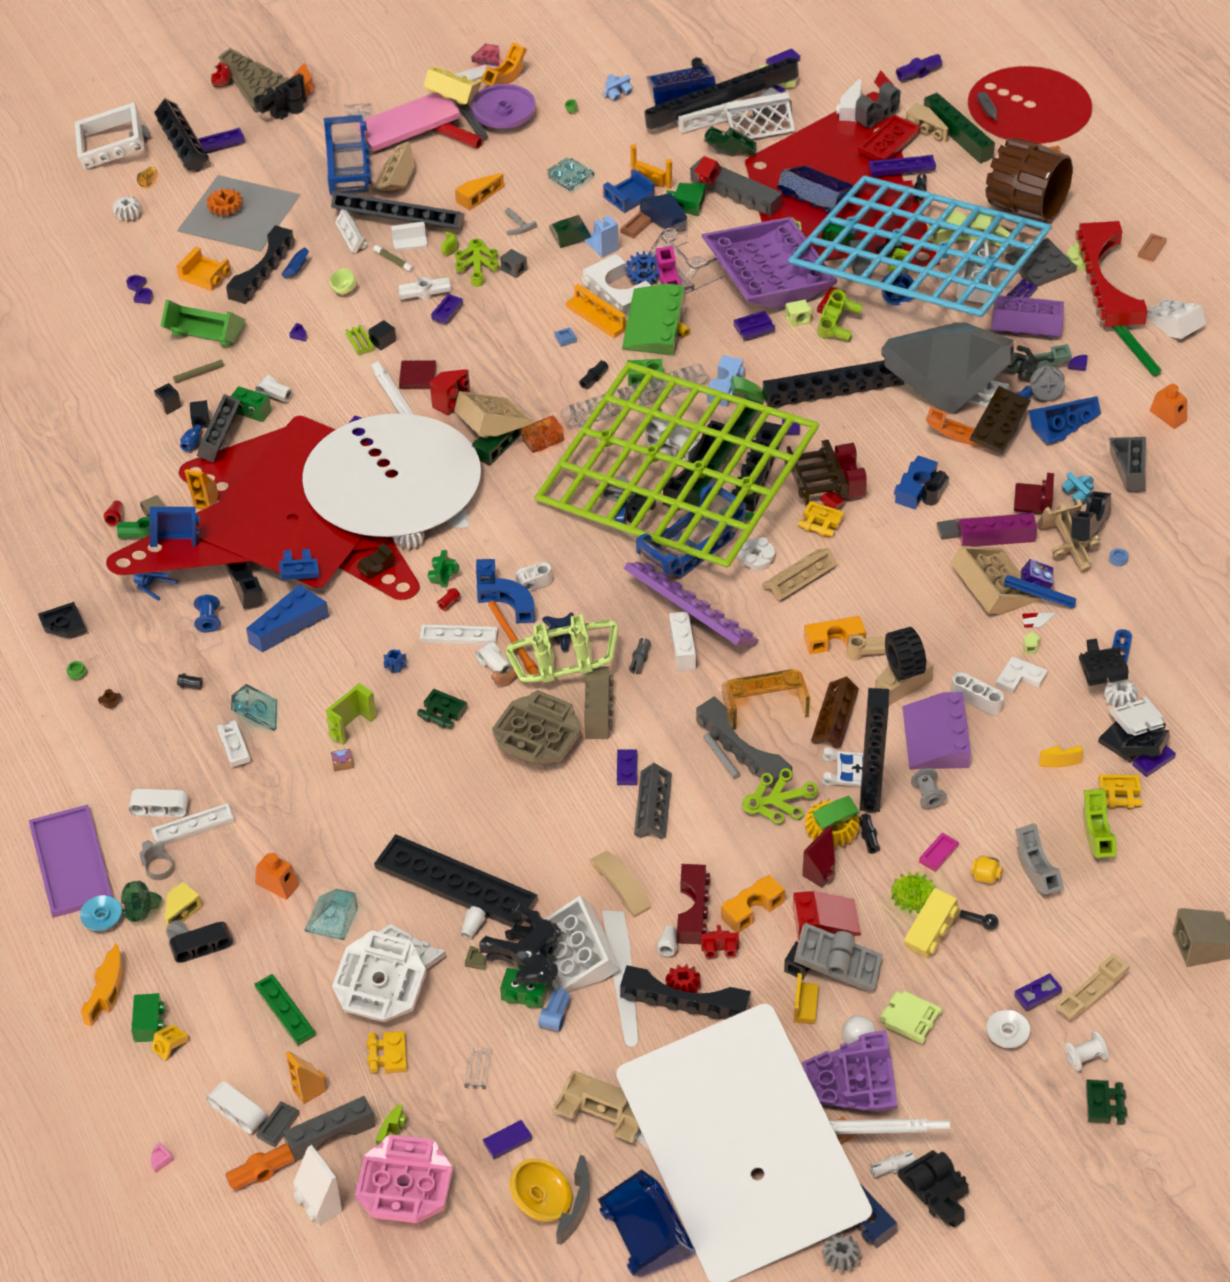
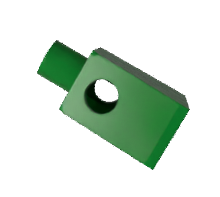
M679 183L676 191H666V194L671 193L685 213L699 216L705 199L704 183Z

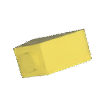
M184 882L173 887L167 894L165 911L167 926L170 922L176 920L184 922L202 908L199 894Z

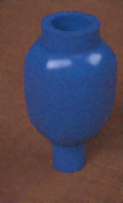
M200 425L188 429L180 438L182 450H193L201 439L200 431L202 427Z

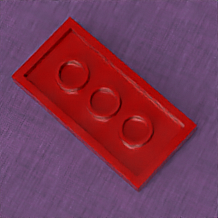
M893 115L858 147V153L876 161L891 159L921 131V126Z

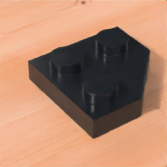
M75 602L38 613L45 632L66 638L86 632Z
M1148 730L1137 739L1129 737L1124 740L1120 747L1121 755H1128L1130 757L1138 755L1155 757L1161 755L1170 738L1169 730Z

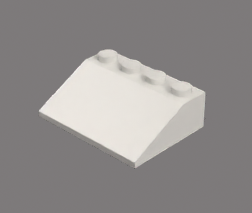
M578 896L545 918L556 923L561 930V934L558 937V947L554 950L552 956L548 957L549 960L554 961V964L558 966V975L553 980L555 990L560 988L570 992L601 982L620 970L593 906L582 896Z

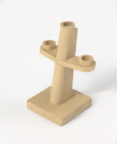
M1080 499L1076 500L1071 507H1068L1067 503L1059 504L1056 511L1053 512L1050 511L1049 507L1045 508L1037 523L1039 530L1057 526L1066 542L1064 545L1054 547L1051 550L1052 554L1060 557L1067 552H1071L1081 572L1090 570L1092 568L1090 565L1091 560L1085 547L1090 546V548L1099 546L1101 538L1096 535L1084 542L1071 538L1072 516L1076 511H1080L1082 507Z

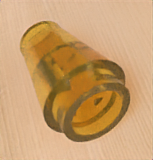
M150 166L139 172L137 183L142 187L150 186L157 174V169Z

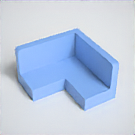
M609 215L603 218V222L597 220L594 222V233L591 234V238L584 241L601 257H605L618 250V224Z

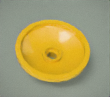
M529 1158L521 1161L513 1169L509 1182L510 1191L515 1203L525 1214L539 1221L551 1222L561 1218L562 1213L568 1211L572 1201L571 1188L565 1175L555 1165L543 1159Z

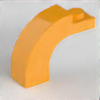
M512 42L508 54L500 66L497 68L486 67L481 78L482 82L489 86L512 83L525 65L522 61L527 48Z

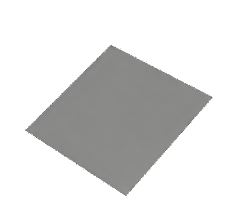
M218 175L177 231L261 251L268 242L267 234L275 225H280L301 194ZM220 188L225 190L229 188L230 191L235 189V192L239 191L240 195H242L243 206L240 207V211L235 210V214L230 213L229 216L223 215L221 217L220 214L214 215V212L210 213L207 208V197H209L210 193L214 194V190L219 191Z

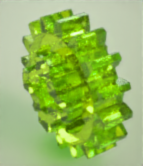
M908 872L906 877L900 874V880L895 878L894 885L891 887V899L895 900L894 905H901L902 911L907 908L909 913L912 910H916L917 914L920 913V909L923 908L933 889L936 888L933 885V880H926L927 875L920 877L919 872H916L915 875Z

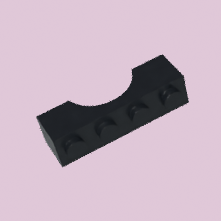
M1093 491L1090 494L1086 511H1076L1072 516L1071 538L1084 542L1093 537L1111 514V493Z

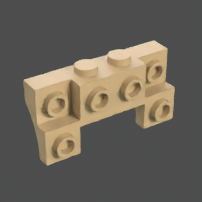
M574 1070L568 1077L563 1091L553 1105V1112L573 1119L579 1110H583L614 1122L616 1126L613 1129V1135L632 1143L641 1132L621 1088Z

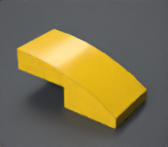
M1059 745L1040 751L1039 765L1052 768L1077 765L1082 763L1084 750L1078 745L1062 751Z

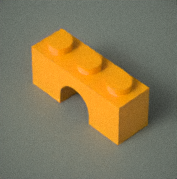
M860 616L804 625V640L809 655L828 652L829 640L834 638L842 640L846 648L851 635L859 634L866 638V631Z
M770 874L760 878L754 885L748 889H743L736 897L723 903L721 906V919L734 932L740 933L753 924V910L750 907L761 906L768 912H771L785 902V889Z

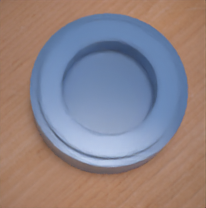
M1116 548L1110 552L1109 561L1115 566H1124L1128 562L1129 555L1124 549Z

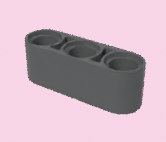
M849 240L848 246L856 248L862 240ZM868 245L863 249V251L869 252ZM857 256L851 263L853 274L861 276L871 264V260Z

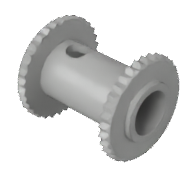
M931 768L922 769L911 778L913 787L920 788L923 797L920 799V805L925 809L937 808L947 799V793L942 789H938L935 784V780L938 777L937 771Z

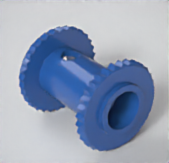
M210 594L198 596L194 600L193 605L200 611V617L196 618L194 626L201 632H214L221 626L220 619L215 616V610L220 606V600Z

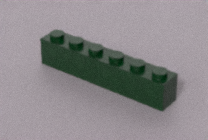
M938 92L924 97V106L930 108L948 127V136L980 164L993 159L995 142Z

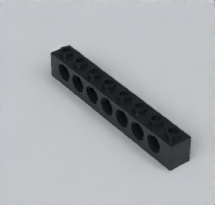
M336 191L333 192L331 208L336 210L343 209L348 212L416 223L424 222V224L458 230H462L465 213L460 211Z
M882 360L763 381L762 393L767 406L777 407L904 385V381L885 367V362Z
M868 688L860 811L880 812L889 711V689Z

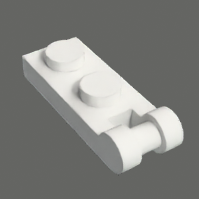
M236 720L229 721V724L216 725L231 768L249 763L250 757Z

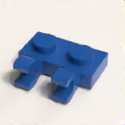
M302 549V560H292L291 550H283V561H279L281 580L319 578L317 559H311L310 549Z

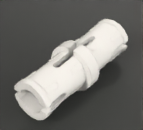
M912 1150L900 1155L887 1156L888 1159L869 1164V1168L873 1178H876L886 1173H896L899 1169L914 1162L916 1158Z

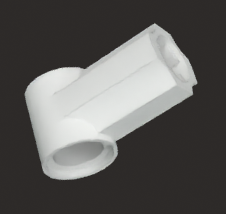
M266 375L255 387L256 392L269 395L287 403L291 400L293 394L292 388L277 383L276 379L270 375Z
M492 641L475 651L478 662L483 666L488 665L494 672L499 671L500 674H506L512 668L511 663L500 653L498 646Z

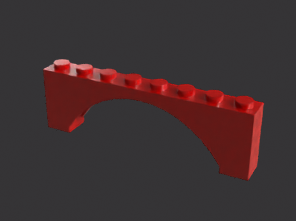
M1120 221L1079 223V229L1076 230V240H1079V251H1082V261L1086 264V274H1089V284L1092 285L1093 297H1096V308H1099V318L1103 321L1104 327L1146 324L1148 313L1144 300L1131 297L1115 288L1104 277L1099 267V261L1103 255L1114 246L1121 245L1123 231Z

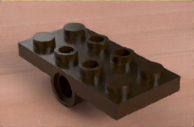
M998 386L975 427L970 441L1003 455L1010 440L1014 437L1031 400Z

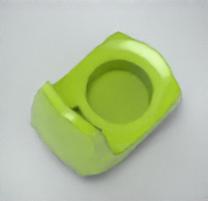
M445 231L446 240L441 243V252L448 256L456 251L458 238L455 234Z

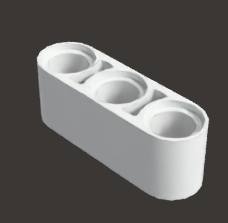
M963 672L953 675L951 692H963L964 702L990 715L1001 713L1004 694L1000 690Z
M135 789L131 793L128 811L136 816L182 817L186 814L189 795L181 790Z
M224 1081L218 1084L206 1096L208 1103L214 1109L248 1134H252L267 1119V1115L259 1106Z

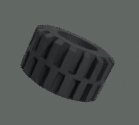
M906 627L887 633L885 636V651L888 663L895 676L899 680L924 674L926 671V654L921 638L915 629Z

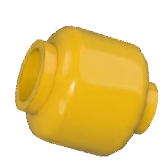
M984 855L974 859L971 868V875H974V879L987 884H994L997 879H1001L1003 867H1000L998 859Z

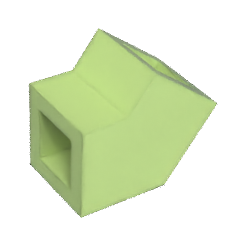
M1033 631L1023 639L1024 654L1037 653V647L1040 646L1041 638Z

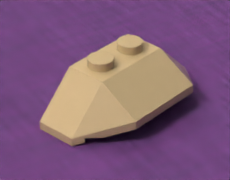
M409 142L395 147L394 153L384 164L373 186L375 189L395 191L407 186V182L415 167Z

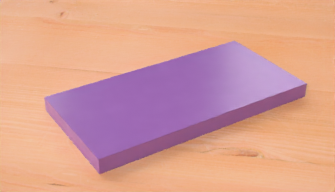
M88 804L29 820L52 918L80 911L82 906L93 897H112Z

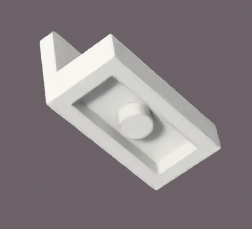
M424 222L391 226L392 241L396 252L428 247Z

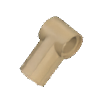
M859 634L849 637L847 656L851 659L858 660L863 655L886 653L885 637L864 638Z

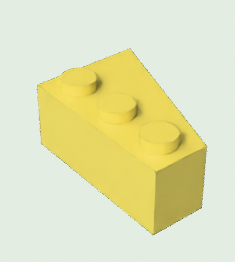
M433 66L427 71L423 87L428 88L429 92H438L444 98H453L457 100V103L465 105L471 102L479 92L482 80L477 79L474 82L468 80L465 75L459 77L454 75L452 71Z
M934 888L904 939L905 947L927 959L931 953L934 954L939 942L960 914L957 899Z

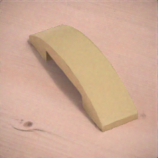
M605 851L589 859L590 864L600 876L604 875L621 896L623 905L633 917L651 909V905L637 881L613 854Z
M1114 953L1111 954L1099 965L1096 973L1073 993L1068 992L1054 1004V1007L1069 1020L1078 1017L1096 1004L1116 985L1129 969V965Z

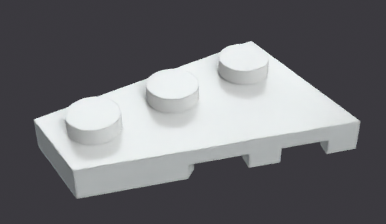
M391 924L379 931V933L410 940L426 970L446 956L444 950L440 948L437 950L431 947L428 942H421L411 937V934Z

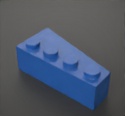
M299 584L246 628L249 644L264 652L283 642L285 637L294 636L306 626L309 628L315 625V622L319 619L325 620L329 617L327 602Z

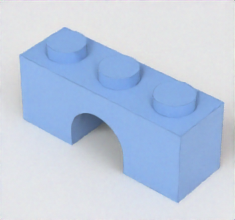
M723 355L718 365V379L712 378L709 388L735 395L732 392L730 380L733 375L743 378L745 374L743 359ZM707 395V403H711L715 397ZM722 399L719 405L727 407L729 401Z

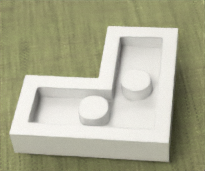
M1012 656L997 679L995 687L1014 694L1020 682L1023 681L1039 688L1046 678L1048 670Z

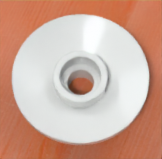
M998 1011L987 1022L986 1030L989 1038L1001 1047L1015 1048L1021 1046L1030 1035V1025L1027 1019L1015 1011Z

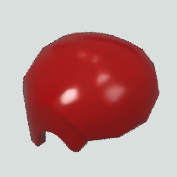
M219 62L215 66L217 72L211 74V83L214 86H225L230 81L231 70L228 64Z

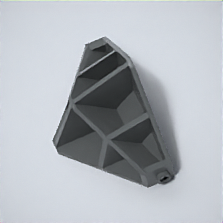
M965 322L951 323L890 338L881 349L885 367L939 410L947 413H955L1005 369L1015 357L1013 339Z

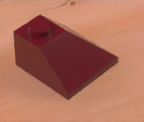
M829 825L803 853L802 876L821 888L827 883H831L836 875L832 827Z

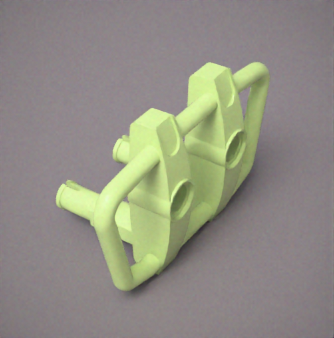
M582 614L571 617V625L547 631L545 623L533 625L534 635L512 642L506 648V656L520 681H543V683L554 681L557 677L581 672V674L593 672V669L610 663L614 658L618 625L611 620L585 623ZM610 628L606 656L592 661V646L587 630ZM570 634L578 665L555 670V656L549 638ZM532 644L540 674L525 675L513 651Z

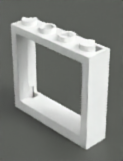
M135 102L75 122L77 154L84 170L145 150L141 114ZM132 121L134 136L86 152L84 137Z

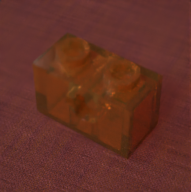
M554 415L522 427V441L532 453L564 441L563 427Z

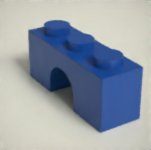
M919 455L914 461H911L908 472L903 474L901 483L897 484L894 489V495H896L895 503L915 510L922 500L924 485L921 484L928 482L933 474L937 472L938 462Z

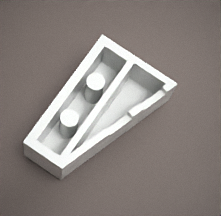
M661 408L658 410V411H660V412L666 413V412H665L664 410H662ZM654 417L644 431L645 443L655 445L670 422ZM676 425L660 451L676 457L691 432L685 427ZM698 437L682 460L690 461L700 442Z

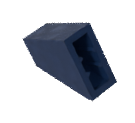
M671 193L641 199L639 211L650 217L651 221L670 233L686 229L687 215Z

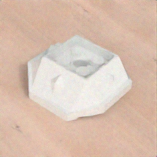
M371 930L364 937L346 947L332 988L344 1012L385 1023L414 1010L427 970L410 940ZM378 978H385V980L382 983H376V980Z

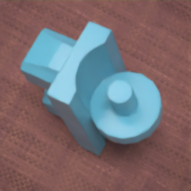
M1070 471L1066 474L1068 480L1061 485L1062 490L1067 495L1075 490L1076 493L1072 495L1073 501L1075 502L1080 499L1081 503L1087 502L1091 490L1094 489L1092 485L1094 479L1091 476L1084 477L1083 475L1078 479Z

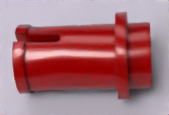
M456 588L448 589L447 593L436 602L439 604L437 606L445 611L454 601L457 602L459 600L460 593Z

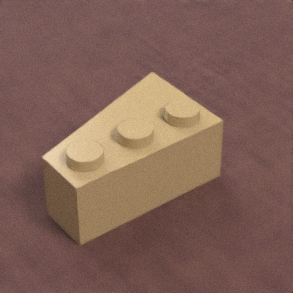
M926 659V671L924 674L899 680L892 672L890 665H888L876 679L875 688L889 689L890 706L931 682L934 665Z

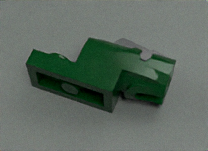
M711 126L704 135V142L719 153L724 152L733 156L738 149L751 157L756 153L757 143L731 127L724 132Z

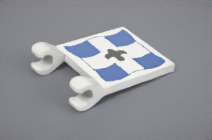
M830 747L824 748V761L837 760V776L833 773L825 772L822 779L823 786L846 785L861 787L863 753L836 751Z

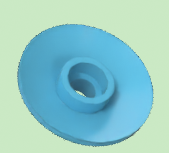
M110 896L93 897L82 906L80 911L82 924L94 931H102L113 927L122 915L120 903Z

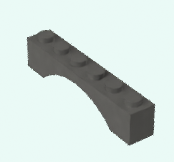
M715 696L696 708L697 723L708 730L713 738L720 741L726 750L732 752L739 762H743L752 774H756L759 778L764 773L772 775L773 781L769 785L772 790L779 779V773L782 769L787 768L792 772V766L779 754L758 750L743 741L730 725L727 707ZM783 772L782 776L784 778H788L789 774L787 772ZM763 777L765 783L770 782L768 777Z

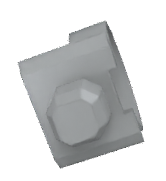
M149 840L143 842V850L139 855L142 866H145L147 876L153 880L167 879L174 872V863L172 857L165 852L164 843L158 842L153 844ZM158 857L159 859H167L172 863L170 869L165 873L153 874L147 870L150 861Z

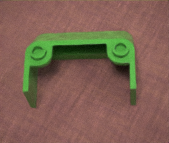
M166 299L160 327L172 331V335L182 337V334L220 341L219 344L230 346V343L234 344L244 327L245 319L232 312L227 311V314L181 306Z

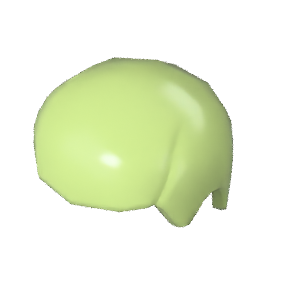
M339 269L330 276L329 283L337 294L344 295L356 287V278L349 269Z

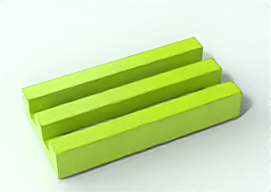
M358 325L357 329L352 327L351 331L345 329L346 336L357 355L374 350V346L362 325ZM352 335L356 336L359 344L362 347V350H360L358 344L356 343Z

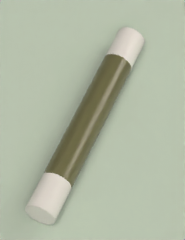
M374 246L373 250L409 272L414 270V266L380 246Z

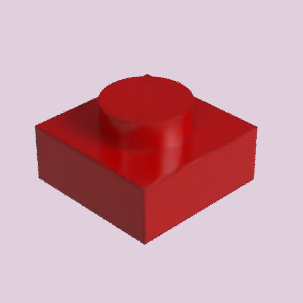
M833 491L823 494L820 501L825 503V506L834 509L842 507L846 501Z

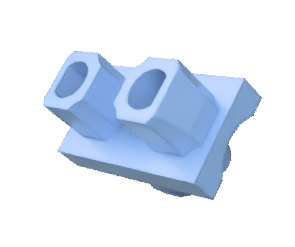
M613 74L608 75L603 96L605 98L610 97L615 101L620 98L621 93L619 91L621 90L625 95L630 94L633 89L629 83L631 77L626 75L620 78L619 76L615 77Z

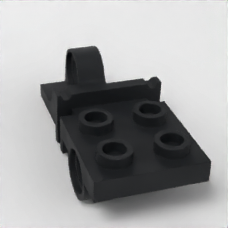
M299 73L275 87L276 91L269 87L266 89V95L254 97L255 108L262 114L270 110V115L275 119L283 120V116L287 118L288 112L299 114L304 110L303 103L307 102L304 76Z
M1097 638L1086 640L1088 652H1085V654L1080 653L1079 661L1086 675L1088 686L1107 683V677L1110 682L1128 679V665L1121 655L1120 647L1100 650Z
M932 1150L898 1171V1178L925 1205L928 1204L929 1213L933 1217L937 1214L946 1224L949 1223L952 1227H956L964 1222L965 1209L957 1200L969 1193V1186L966 1182V1177H961V1172L954 1170L953 1163L946 1153L940 1152L937 1154Z

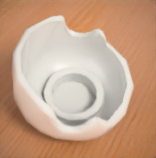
M860 1015L848 1018L843 1026V1041L848 1045L859 1040L858 1036L864 1033L875 1032L876 1029L873 1021Z

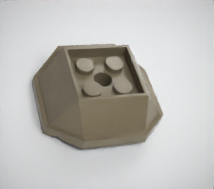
M539 690L530 693L529 696L512 701L492 728V734L499 750L545 767L554 762H562L581 735L573 705Z

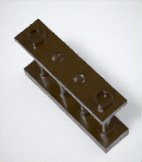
M829 439L822 440V446L818 451L802 453L798 461L814 458L824 459L822 462L799 466L796 462L791 470L798 486L800 499L803 498L805 505L809 504V495L830 491L838 492L841 499L848 498V482ZM787 446V453L793 455L791 447ZM819 469H825L829 471L828 473L804 477L801 473ZM824 480L834 482L833 484L810 488L807 486V483Z

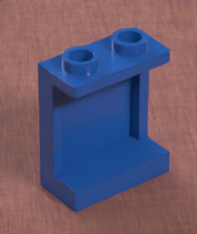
M633 168L631 169L630 178L615 186L609 182L603 184V198L623 213H626L640 205L642 198L653 197L655 185L651 180Z
M150 507V547H158V539H191L192 546H196V539H199V528H196V526H199V514H196L195 507Z

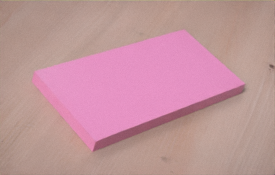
M438 92L431 93L363 120L367 124V131H364L365 141L371 150L375 152L461 118V115L450 99L444 98ZM357 122L355 124L361 134L360 123Z

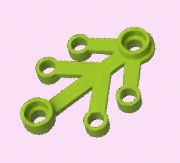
M475 238L469 241L468 247L465 250L455 252V259L458 261L455 263V270L463 272L465 268L474 263L471 284L475 287H480L485 283L484 275L481 273L480 262L488 266L492 271L498 270L499 262L495 260L499 257L498 250L485 247L483 240ZM482 252V253L488 255L489 258L492 259V260L487 259L486 257L482 256L480 253ZM470 253H473V255H472L471 257H469L468 259H466V260L463 262V260L465 259V257H466L467 255H469Z
M784 768L779 773V779L770 795L761 797L766 786H769L773 781L771 774L764 773L754 794H749L743 799L742 807L749 814L760 813L775 825L783 822V813L779 811L773 812L764 805L772 804L789 814L792 819L799 820L803 816L802 808L792 807L784 801L801 796L806 799H812L817 795L818 787L813 782H806L802 788L781 792L785 783L792 777L791 770ZM787 772L789 774V777L784 778L782 776V773ZM763 777H768L770 782L765 783ZM808 786L813 788L814 791L812 793L807 791ZM749 801H755L756 806H750ZM793 811H799L800 816H795L793 814ZM779 815L781 821H776L774 816Z

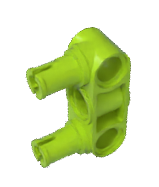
M842 290L832 291L817 328L818 336L824 339L837 337L848 342L852 331L837 325L842 310H848L859 315L863 304L849 300Z

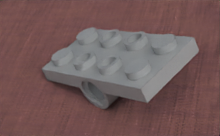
M805 923L802 926L794 962L872 993L876 986L882 954L856 944L855 937L851 933L839 931L832 934Z

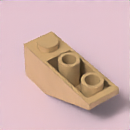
M915 103L906 112L905 119L921 126L920 132L945 143L947 142L948 127L930 108Z

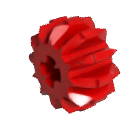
M687 963L684 967L677 964L676 969L670 968L669 974L665 977L667 986L680 991L698 993V990L701 988L700 973L696 972L695 966L688 968Z

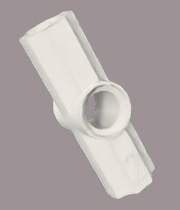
M421 277L415 283L398 285L400 300L415 297L428 300L434 294L450 292L451 286L449 277L434 280Z

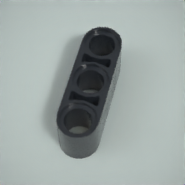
M216 922L176 935L169 941L174 960L178 963L187 962L227 949L233 944L231 933L225 922Z

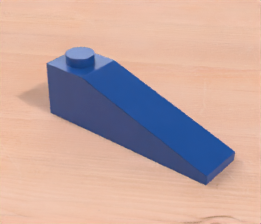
M1098 396L1029 410L1032 429L1046 444L1064 440L1069 434L1077 431L1079 427L1101 414Z

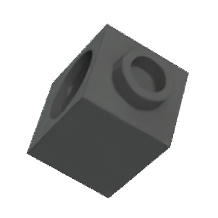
M510 249L500 257L501 270L512 277L518 278L527 271V257L517 251Z

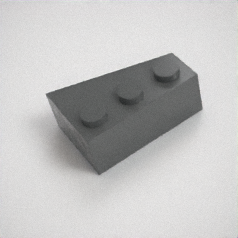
M1146 437L1109 438L1110 454L1126 490L1146 491Z

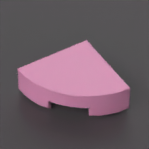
M161 1142L154 1147L151 1156L152 1168L157 1173L174 1160L171 1153Z

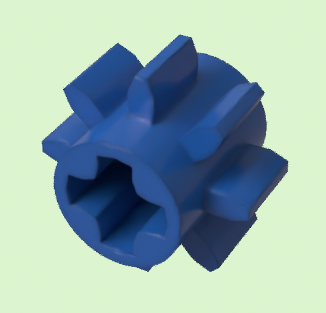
M393 649L387 655H383L384 668H389L390 673H398L407 667L406 654H401L400 650Z

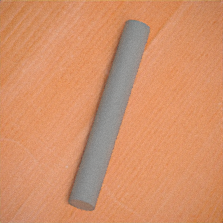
M706 733L703 736L704 740L732 777L737 779L740 776L739 771L711 734Z

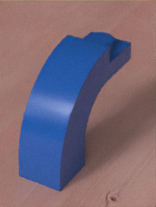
M495 578L496 584L477 585L478 603L491 601L506 603L515 610L516 624L535 623L533 597L520 583L509 579Z

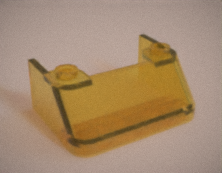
M789 669L724 681L721 685V693L733 730L736 729L737 708L734 702L736 698L796 689L805 718L809 717L810 695L803 674L797 669Z

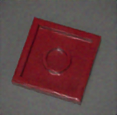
M401 360L399 389H430V381L436 375V360Z

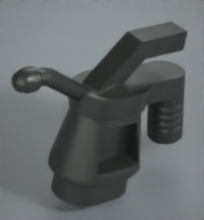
M1018 345L1016 350L1025 352L1027 355L1015 352L1014 359L1007 367L1013 369L1017 360L1022 361L1018 369V378L1030 382L1031 376L1036 371L1037 362L1046 360L1053 362L1054 359L1051 357L1037 359L1029 348Z

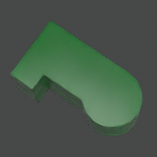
M829 223L822 231V239L833 241L845 227ZM849 233L840 244L848 246L849 240H854L855 233Z

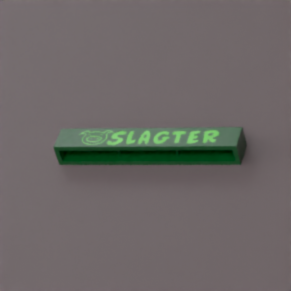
M746 398L747 400H750V401H753V402H756V403H759V404H762V405H763V403H761V402H758V401H755V400ZM745 407L728 434L745 439L762 412ZM724 440L706 468L723 473L740 445ZM709 476L699 478L683 502L699 506L701 504V490L712 482L716 483L718 479Z

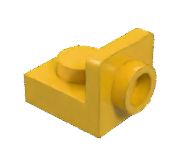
M170 1025L155 1032L151 1049L161 1058L167 1060L170 1058L171 1049L186 1043L189 1035L176 1025Z

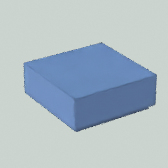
M570 327L554 332V337L561 347L577 342V338Z

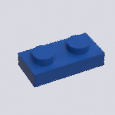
M304 247L296 252L281 275L285 279L291 275L295 276L300 271L299 266L306 262V256L309 251Z

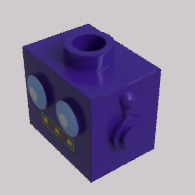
M1029 559L1021 569V579L1050 589L1054 584L1053 567Z

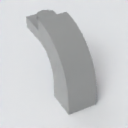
M1033 823L1015 829L1019 847H1016L1018 856L1032 885L1044 895L1064 889L1060 869L1052 866L1044 854L1037 824Z

